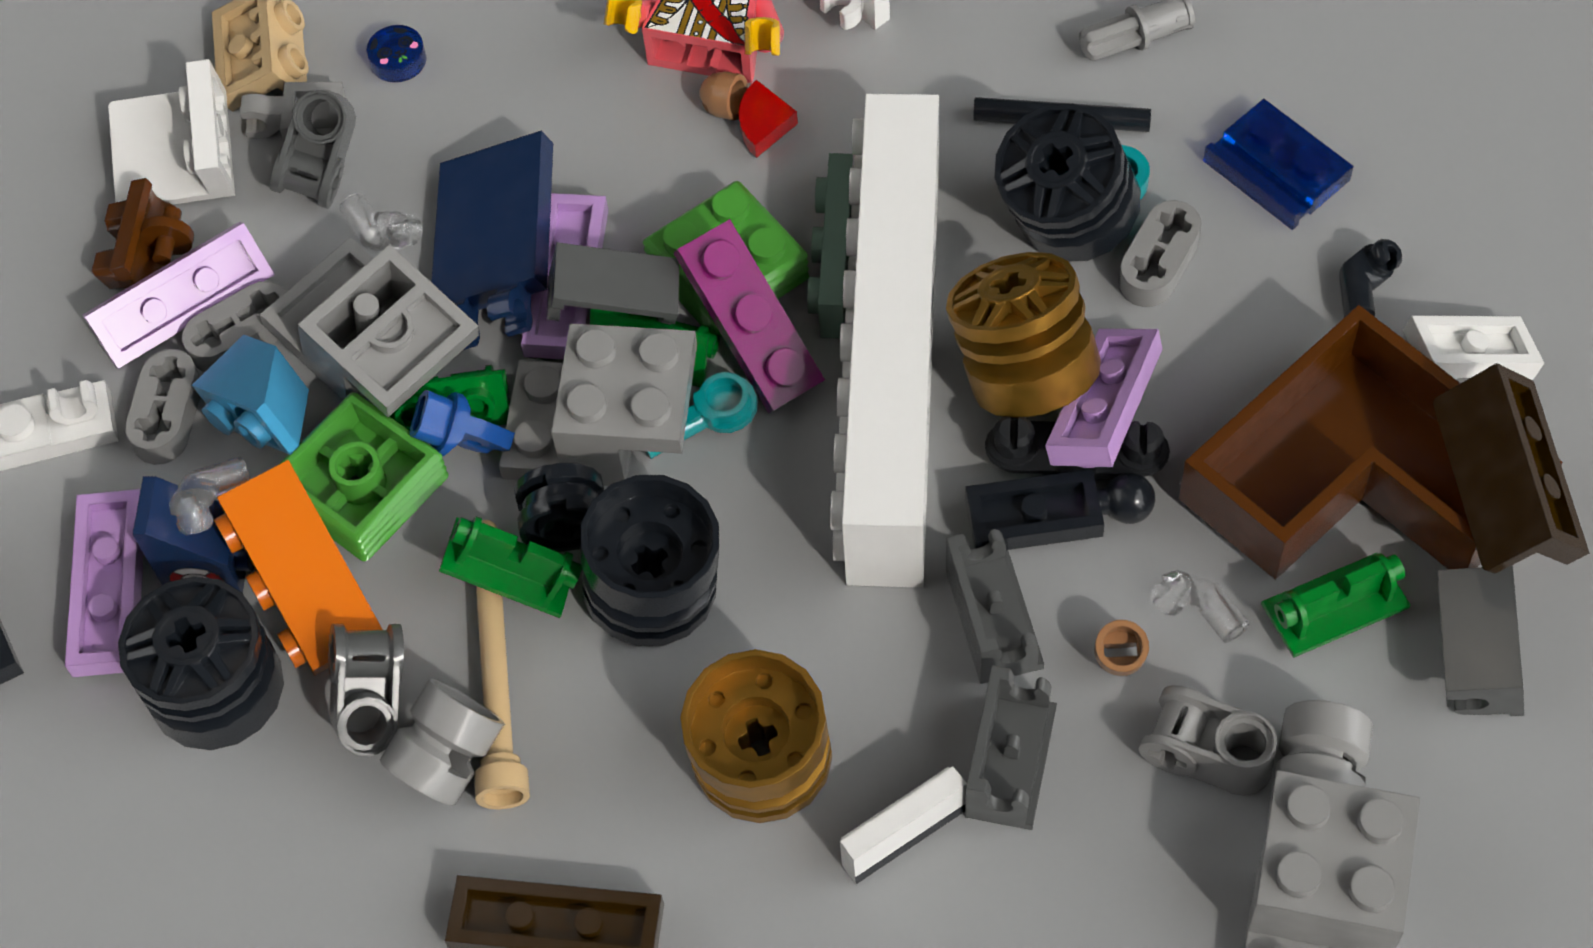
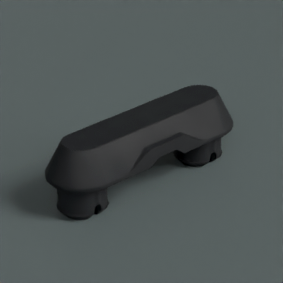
M1005 416L996 422L985 440L986 455L994 465L1004 471L1050 475L1093 469L1095 481L1116 477L1123 473H1136L1143 477L1153 475L1162 470L1168 462L1170 454L1169 444L1164 437L1162 429L1153 422H1147L1145 425H1141L1139 421L1131 422L1113 467L1083 468L1080 466L1050 465L1045 445L1056 422L1029 421L1025 417H1018L1017 420H1012L1010 416Z

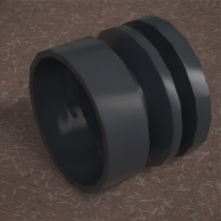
M1074 103L1047 105L1024 115L1006 132L996 153L994 178L1005 205L1015 217L1016 223L1023 235L1040 253H1052L1069 262L1089 261L1112 251L1129 235L1140 213L1141 189L1113 126L1097 111ZM1066 168V173L1060 176L1057 174L1060 169Z
M635 475L608 486L592 500L581 523L582 592L592 619L611 637L635 646H664L689 636L707 619L716 598L719 560V522L708 500L689 484L665 475Z
M193 576L170 581L144 596L126 617L118 641L120 667L162 732L184 747L215 750L237 745L261 730L277 709L284 686L281 660L267 637L262 624L259 622L256 612L241 591L222 580Z

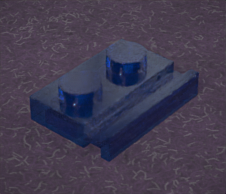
M1264 98L1227 128L1219 141L1215 144L1212 142L1205 147L1203 159L1207 165L1291 230L1299 225V220L1307 213L1311 215L1351 180L1354 168L1352 164Z

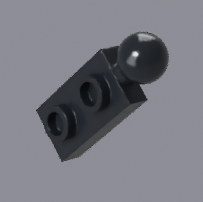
M1093 469L965 486V501L974 549L989 543L988 534L993 529L999 530L1002 533L1006 550L1103 537L1105 526L1103 515L1110 514L1111 517L1121 523L1135 524L1143 521L1151 514L1156 501L1155 491L1151 483L1145 477L1136 473L1120 474L1109 482L1106 489L1097 490Z

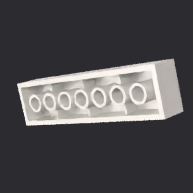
M866 94L864 118H853L852 155H855L854 168H850L849 204L852 205L851 218H847L846 255L849 256L848 270H844L843 307L846 308L845 323H841L840 361L843 362L842 378H838L837 416L840 417L839 434H835L834 473L837 474L836 491L831 493L830 527L833 530V561H845L847 586L924 588L939 184V95Z

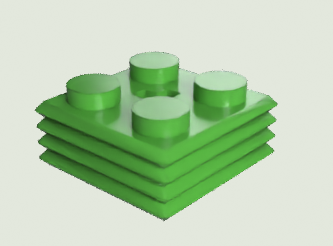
M734 181L643 240L646 254L675 258L673 253L678 248L730 219L777 299L809 278L808 260L806 259L808 257L807 252L740 181ZM679 264L678 300L700 325L709 326L710 333L721 337L722 335Z
M355 392L350 393L299 443V447L291 455L288 454L279 463L281 464L289 460L332 539L361 561H368L449 476L441 453L428 443L411 437L408 429L390 416L387 417L376 406ZM354 475L360 478L357 480H350V478H352Z

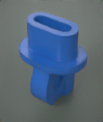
M429 390L423 391L420 395L410 427L411 437L430 444V446L442 454V457L456 446L480 453H489L492 450L510 451L515 433L480 418L470 416L471 408L463 394L453 392L444 397Z

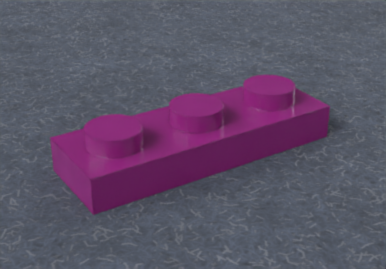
M730 219L678 248L673 253L768 414L825 381L821 371Z

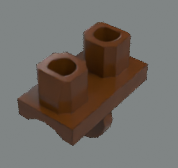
M147 178L131 181L126 200L108 204L104 221L107 231L116 239L114 249L96 253L92 272L109 289H123L132 286L169 264L172 255L185 254L193 246L194 231L189 225L181 221L182 211L157 197L152 190V183Z

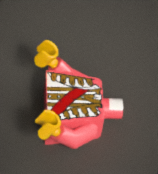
M772 0L606 1L604 25L623 24L625 25V31L630 34H636L638 29L642 28L648 65L707 76L724 71L738 73L745 76L747 83L752 84L755 74L757 50L764 53L771 52L773 56L780 55V43L784 38V29Z

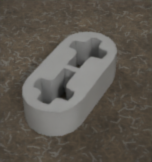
M1170 200L1155 205L1148 213L1123 256L1120 266L1119 287L1126 300L1137 306L1153 307L1165 302L1171 296L1198 247L1202 223L1200 215L1194 207L1186 202ZM1173 225L1183 228V231H1177L1173 235L1169 244L1162 242L1163 231H1169ZM1152 262L1159 264L1157 276H1151L1147 282L1137 279V275L1143 276L1147 272Z
M271 281L257 282L199 313L188 321L183 329L182 342L196 368L204 372L207 371L243 335L269 344L279 341L262 325L260 313H257V311L262 307H269L286 290L280 284ZM214 336L218 341H221V344L211 349L204 341Z
M167 349L157 352L145 361L140 371L126 420L125 433L136 455L144 462L150 464H165L176 459L183 453L189 440L200 400V395L193 388L192 384L200 375L192 358L184 351ZM174 373H180L183 379H173L166 396V392L160 382H168L172 379ZM162 417L168 432H158L155 441H148L146 434H155L157 432Z

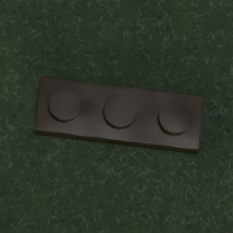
M457 875L445 943L448 948H658L664 901L661 894Z

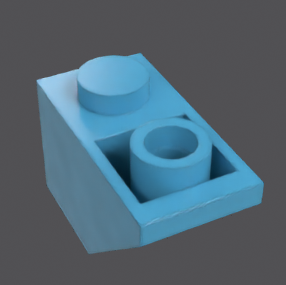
M247 335L241 336L192 384L193 388L206 403L202 408V412L208 421L225 435H230L234 431L241 434L256 448L262 449L267 445L291 455L299 447L309 389L276 346Z

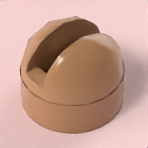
M726 71L712 73L703 81L700 87L699 95L703 107L709 114L717 118L733 121L739 119L740 102L748 89L747 80L744 75Z
M1115 620L1106 624L1098 633L1094 645V654L1098 664L1106 672L1116 676H1127L1138 671L1143 666L1149 653V641L1146 633L1139 625L1128 620ZM1137 647V656L1106 657L1104 655V648L1121 649Z

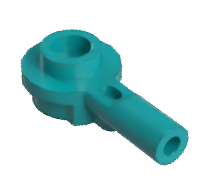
M730 372L717 373L706 379L700 390L693 393L694 405L688 408L684 440L706 428L717 433H733L747 426L757 412L758 400L753 386L745 378ZM645 451L650 459L663 453Z

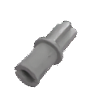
M1163 0L1142 8L1136 5L1128 6L1123 15L1083 28L1079 33L1082 52L1085 57L1096 61L1136 46L1141 51L1149 48L1151 41L1182 30L1194 28L1193 25L1196 22L1194 9L1190 0Z

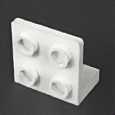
M209 59L186 62L187 85L180 86L179 92L116 100L109 103L115 203L126 200L131 181L147 178L152 183V190L157 197L172 205L235 196L226 89Z

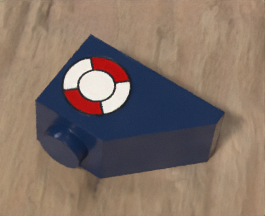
M143 476L133 536L160 583L164 585L170 581L197 576L222 580L243 593L246 571H253L254 566L244 548L232 554L213 519L224 514L219 501L156 476Z

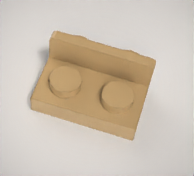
M233 0L212 12L215 71L226 89L227 107L232 112L241 107L243 95H265L276 88L283 91L284 82H307L309 66L305 57L303 39L305 21L301 10L292 0Z

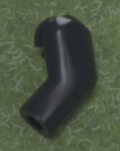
M1380 239L1374 244L1364 246L1344 262L1340 268L1339 281L1344 318L1358 305L1375 317L1373 290L1390 278L1394 270L1402 263L1401 249L1392 240Z

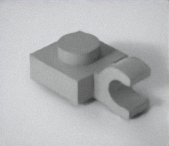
M284 82L283 96L243 95L240 116L241 119H247L246 137L254 139L269 138L280 130L284 142L293 110L298 100L306 93L316 90L338 93L345 97L343 83ZM321 102L315 107L311 119L313 127L322 135L329 134L335 129L338 123V113L330 102Z

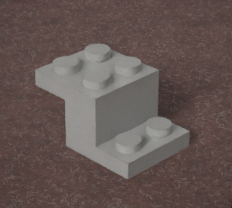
M351 237L345 240L260 314L262 325L342 400L350 393H362L387 417L394 413L479 336V326L394 247L389 244L373 258Z
M570 323L563 363L518 360L506 429L515 434L510 451L501 453L499 468L502 478L518 480L528 471L543 465L579 463L594 468L601 474L603 485L610 486L615 482L628 478L632 450L682 454L697 350L695 331Z
M1277 770L1273 783L1264 847L1254 878L1244 948H1396L1404 933L1420 797Z

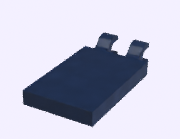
M542 130L441 162L439 168L431 282L477 325L479 310L487 308L488 317L492 321L505 317V334L508 337L531 330L533 323L531 294L547 290L554 143ZM480 331L479 336L474 341H472L465 349L478 346L480 340Z

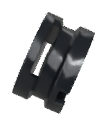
M555 463L530 470L520 477L514 487L518 511L520 512L517 521L521 541L527 545L531 541L556 552L580 549L581 523L592 500L604 491L601 474L594 468L579 463Z

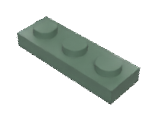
M829 153L827 177L816 178L815 212L825 213L824 227L813 226L811 259L812 263H821L820 277H809L807 308L808 314H819L820 338L840 339L841 323H845L846 308L843 307L844 270H848L849 256L846 255L847 218H851L852 205L849 204L850 168H854L852 154Z

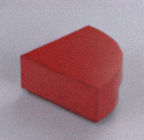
M755 80L746 90L739 106V123L744 144L751 154L757 158L798 124L797 111L758 80Z

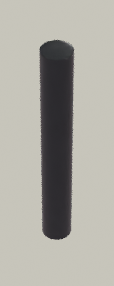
M975 97L973 120L1017 123L1024 115L1044 106L1071 103ZM1077 104L1097 111L1113 126L1114 130L1150 131L1151 109Z

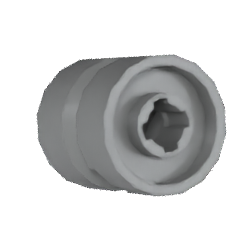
M429 679L410 709L415 721L413 726L397 730L381 756L380 763L390 773L415 790L443 804L453 806L456 805L475 774L470 764L473 757L486 756L505 723L495 713L468 695L441 681Z
M1306 700L1293 703L1286 708L1279 743V750L1283 758L1277 761L1274 778L1277 770L1365 787L1366 777L1356 771L1365 767L1369 760L1373 732L1372 721L1360 710L1342 703L1326 700Z

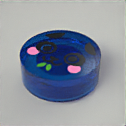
M392 25L382 28L370 38L367 44L366 51L371 69L378 78L384 81L395 83L410 80L417 76L426 64L427 55L422 37L411 27Z

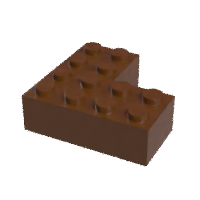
M1360 305L1353 309L1185 460L1179 500L1275 580L1361 500L1447 569L1477 568L1481 564L1433 406V401L1436 397L1459 385L1460 382Z

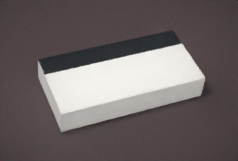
M954 766L945 768L841 837L842 867L855 884H858L966 811L967 783Z

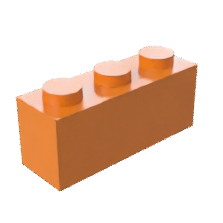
M289 460L217 497L224 514L213 520L231 553L233 554L244 548L256 571L245 576L263 611L274 605L278 609L288 628L277 633V636L295 668L307 663L314 676L329 668V635L332 624H344L346 630H383Z

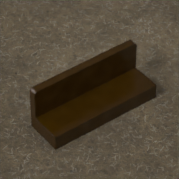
M1496 363L1436 397L1433 401L1434 410L1482 568L1495 574L1535 553L1568 565L1590 554L1534 381Z

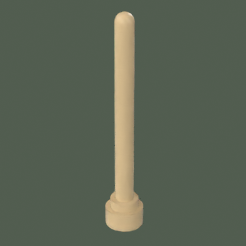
M482 520L483 523L497 528L494 522ZM476 586L483 705L501 718L505 725L486 756L481 759L480 767L475 771V800L478 805L484 808L500 810L520 806L529 800L528 769L521 764L520 757L513 754L503 596Z

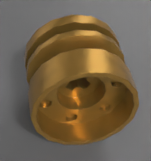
M1025 252L1003 256L982 264L969 272L957 282L948 294L946 311L949 321L955 330L956 342L964 355L963 364L973 395L981 408L996 416L1030 417L1057 410L1086 393L1099 376L1100 355L1092 327L1085 318L1086 306L1083 297L1079 293L1080 285L1077 274L1068 260L1052 253Z
M757 649L727 654L703 669L687 690L680 720L684 745L691 761L696 781L710 803L732 818L755 823L787 819L811 804L827 782L832 761V750L822 693L808 671L783 654ZM763 740L767 748L770 749V752L766 755L758 756L751 744L755 741Z

